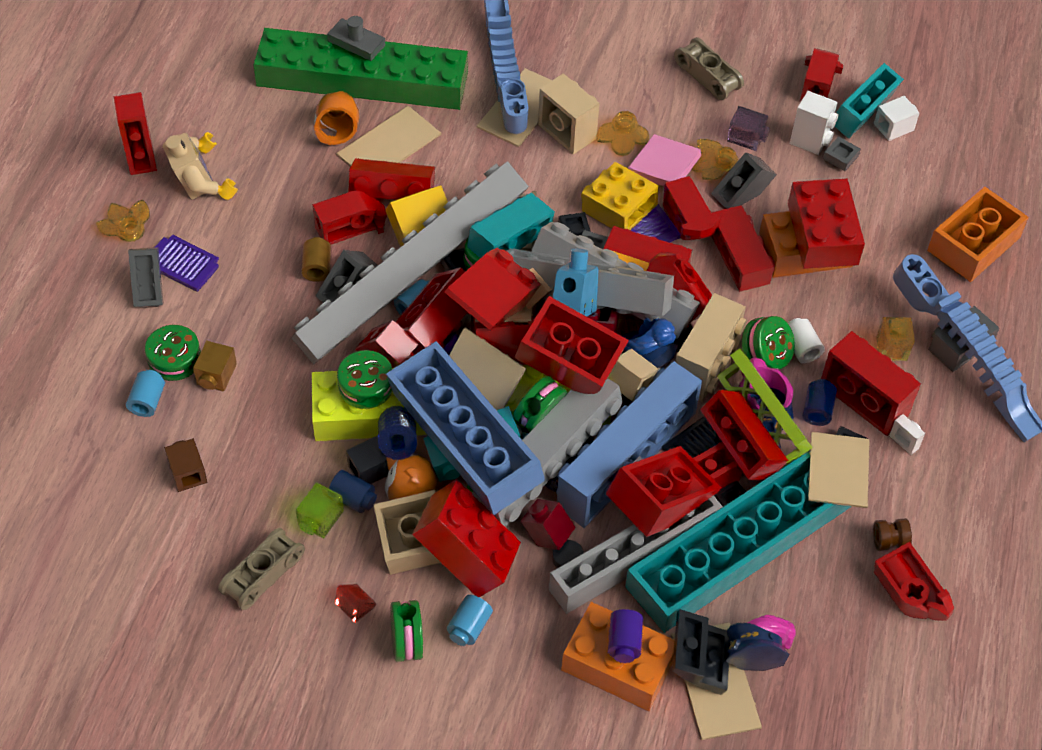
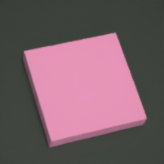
M654 134L628 169L655 184L665 186L667 182L687 176L701 157V149Z

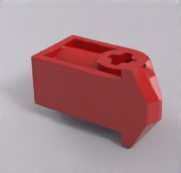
M814 48L813 54L806 56L804 65L809 67L800 102L807 91L828 98L835 73L842 74L844 65L838 61L840 54Z
M687 176L665 183L662 206L669 219L678 229L681 235L680 238L682 240H696L712 236L721 222L720 214L712 215L692 178Z
M351 191L312 204L315 229L320 238L328 241L330 245L373 230H377L378 234L384 233L387 218L384 205L362 191Z
M660 252L650 260L646 271L673 275V288L689 292L694 296V300L700 302L691 322L698 319L712 297L711 292L693 266L685 259H681L682 257L678 253Z
M910 541L875 560L874 574L904 615L918 619L929 618L935 621H946L953 614L954 606L950 593L947 589H943Z

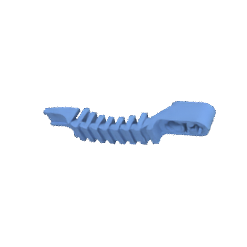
M484 0L487 38L504 127L510 133L519 134L527 128L528 101L525 85L520 80V70L515 57L508 0Z
M914 254L907 255L894 271L893 280L910 305L919 312L937 315L940 320L938 325L941 330L948 325L952 326L948 335L951 339L957 335L961 337L957 342L960 349L966 345L969 347L965 355L968 359L974 356L977 358L978 361L972 365L976 371L982 367L985 369L986 372L979 377L981 382L985 383L990 379L994 382L992 386L984 390L987 396H990L997 391L1001 392L1003 396L993 403L1023 442L1041 433L1042 421L1029 402L1026 390L1027 385L1020 378L1022 374L1019 370H1014L1012 367L1013 361L1011 358L1007 359L1005 357V350L1002 346H997L995 343L997 340L994 335L990 336L987 333L989 330L985 324L981 325L978 321L980 319L976 313L972 314L969 310L971 306L968 302H959L962 296L958 291L949 295L922 257Z

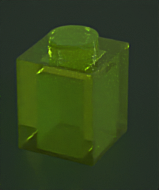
M317 482L296 508L297 522L300 529L309 535L316 534L323 539L344 512L342 495Z

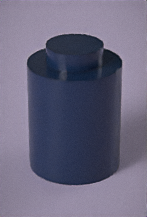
M340 470L335 475L328 489V497L358 513H363L365 510L369 511L377 499L375 486L344 470Z

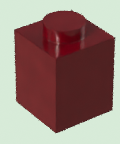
M537 499L521 520V523L538 547L555 550L561 549L576 528L560 502Z

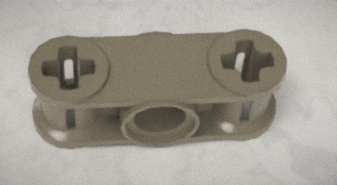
M696 37L686 47H680L675 50L674 57L677 64L707 88L718 100L726 99L730 92L739 90L744 86L741 73L730 66L700 38Z
M282 528L275 529L235 569L224 576L219 584V592L223 595L228 594L237 601L238 607L241 610L249 609L289 568L298 563L304 554L305 546L301 543H295L288 538ZM260 567H267V569L262 571L257 570Z

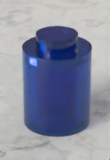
M818 379L809 383L802 414L806 422L816 426H824L832 421L837 395L835 385L825 379Z

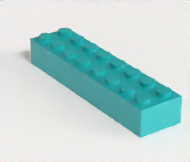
M810 451L628 569L625 588L663 633L676 626V616L679 609L691 613L697 612L852 507L808 501Z

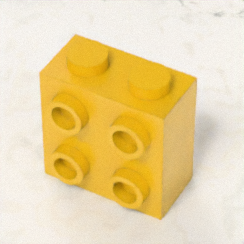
M614 162L608 169H604L594 182L583 189L581 193L582 212L610 228L616 226L631 230L658 205V185Z
M441 185L392 201L385 209L400 247L404 245L402 240L413 230L419 233L425 228L423 223L430 216L436 213L439 217L446 211L444 206L448 201Z

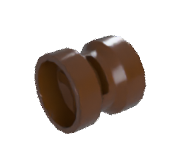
M907 518L896 519L893 523L886 520H876L873 525V538L876 549L878 551H886L894 546L899 548L909 541L912 544V531L909 520Z

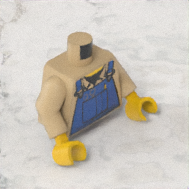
M206 132L199 140L197 137H189L187 133L170 136L163 144V148L174 173L192 200L203 194L216 195L217 193L222 198L230 200L238 191L234 187L236 183L231 179H226L220 186L218 182L213 181L200 151L205 154L209 153L217 145L216 142L210 141L213 134Z

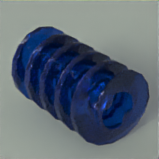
M392 406L385 409L378 420V445L381 452L393 460H403L410 457L417 447L416 421L406 408L402 406Z

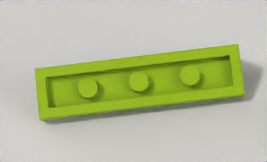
M739 348L730 355L735 363L717 375L727 391L742 393L746 401L748 394L760 396V409L752 410L758 415L762 424L764 416L776 418L778 421L776 433L769 432L774 441L779 446L780 439L791 440L797 447L786 456L789 461L782 467L784 468L813 447L751 361ZM741 370L745 375L744 386H731L727 379Z

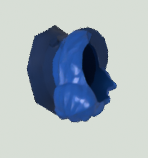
M645 318L639 330L628 332L622 336L629 340L622 352L625 353L633 349L654 366L660 368L674 358L678 346L673 343L676 335L672 322L663 318L653 319L652 321Z

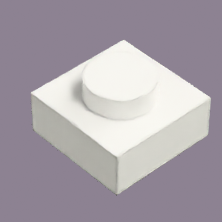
M902 414L895 420L889 436L912 455L919 449L925 432L921 430L916 422L911 421Z

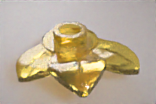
M621 111L616 114L612 122L601 125L596 139L600 143H611L614 153L619 156H626L633 151L635 144L646 145L649 141V133L646 128L638 125V121L633 113Z
M697 139V147L701 149V157L691 170L702 172V179L716 180L733 168L738 162V157L732 148L722 147L717 141Z
M144 200L137 201L130 209L116 203H111L107 212L108 219L96 222V226L104 235L118 236L121 240L127 242L136 241L144 235V224L150 218L149 207Z

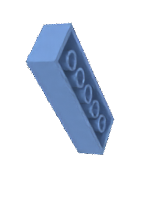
M437 341L386 373L393 394L493 515L545 481L540 460Z
M675 361L666 369H660L655 375L653 382L648 387H642L636 394L634 401L629 406H623L619 410L616 419L610 425H604L598 432L597 438L591 444H585L571 464L566 463L561 468L557 476L559 478L556 490L557 502H560L572 520L585 528L611 501L606 492L619 469L633 463L639 456L645 459L656 455L662 449V446L670 441L696 414L702 380Z

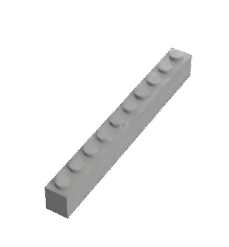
M508 161L501 167L497 163L484 173L487 177L481 183L477 180L472 182L464 190L466 193L464 197L460 200L456 196L444 206L446 210L439 217L436 213L430 216L423 223L425 226L423 230L419 233L415 230L409 233L402 240L404 243L402 247L398 250L392 247L381 256L383 260L381 264L376 268L373 264L368 266L359 274L362 278L355 285L351 281L338 291L339 298L334 302H331L330 299L326 300L316 309L319 313L311 320L305 317L294 327L297 332H295L291 339L313 364L317 363L469 237V230L475 222L489 217L498 209L505 208L523 194L529 186Z

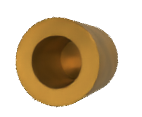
M314 237L304 242L301 273L305 279L320 282L324 281L330 273L331 245L328 241L320 237Z

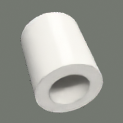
M796 318L788 323L794 335V353L799 362L809 363L819 358L823 354L825 347L809 320Z

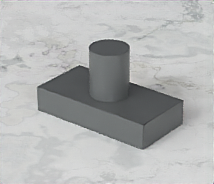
M351 16L348 20L341 18L327 33L329 42L370 61L386 45L385 37L363 28V19L359 16Z
M159 248L129 249L133 306L163 305Z

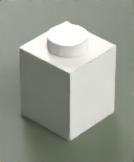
M902 96L878 107L874 125L888 141H891L914 131L919 111L905 96Z

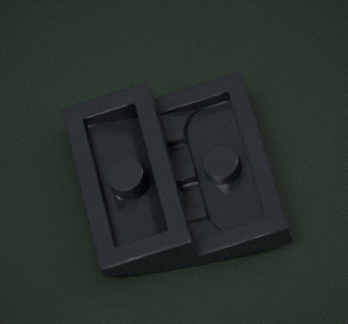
M679 609L676 616L672 671L696 686L722 695L728 690L729 663L725 660L729 655L727 651L731 640L727 636V630L708 625L709 618Z

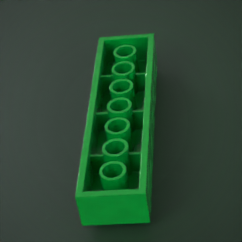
M264 27L253 66L256 86L318 94L343 91L352 96V98L460 110L468 75V51L385 41L386 45L370 61L329 42L326 34Z

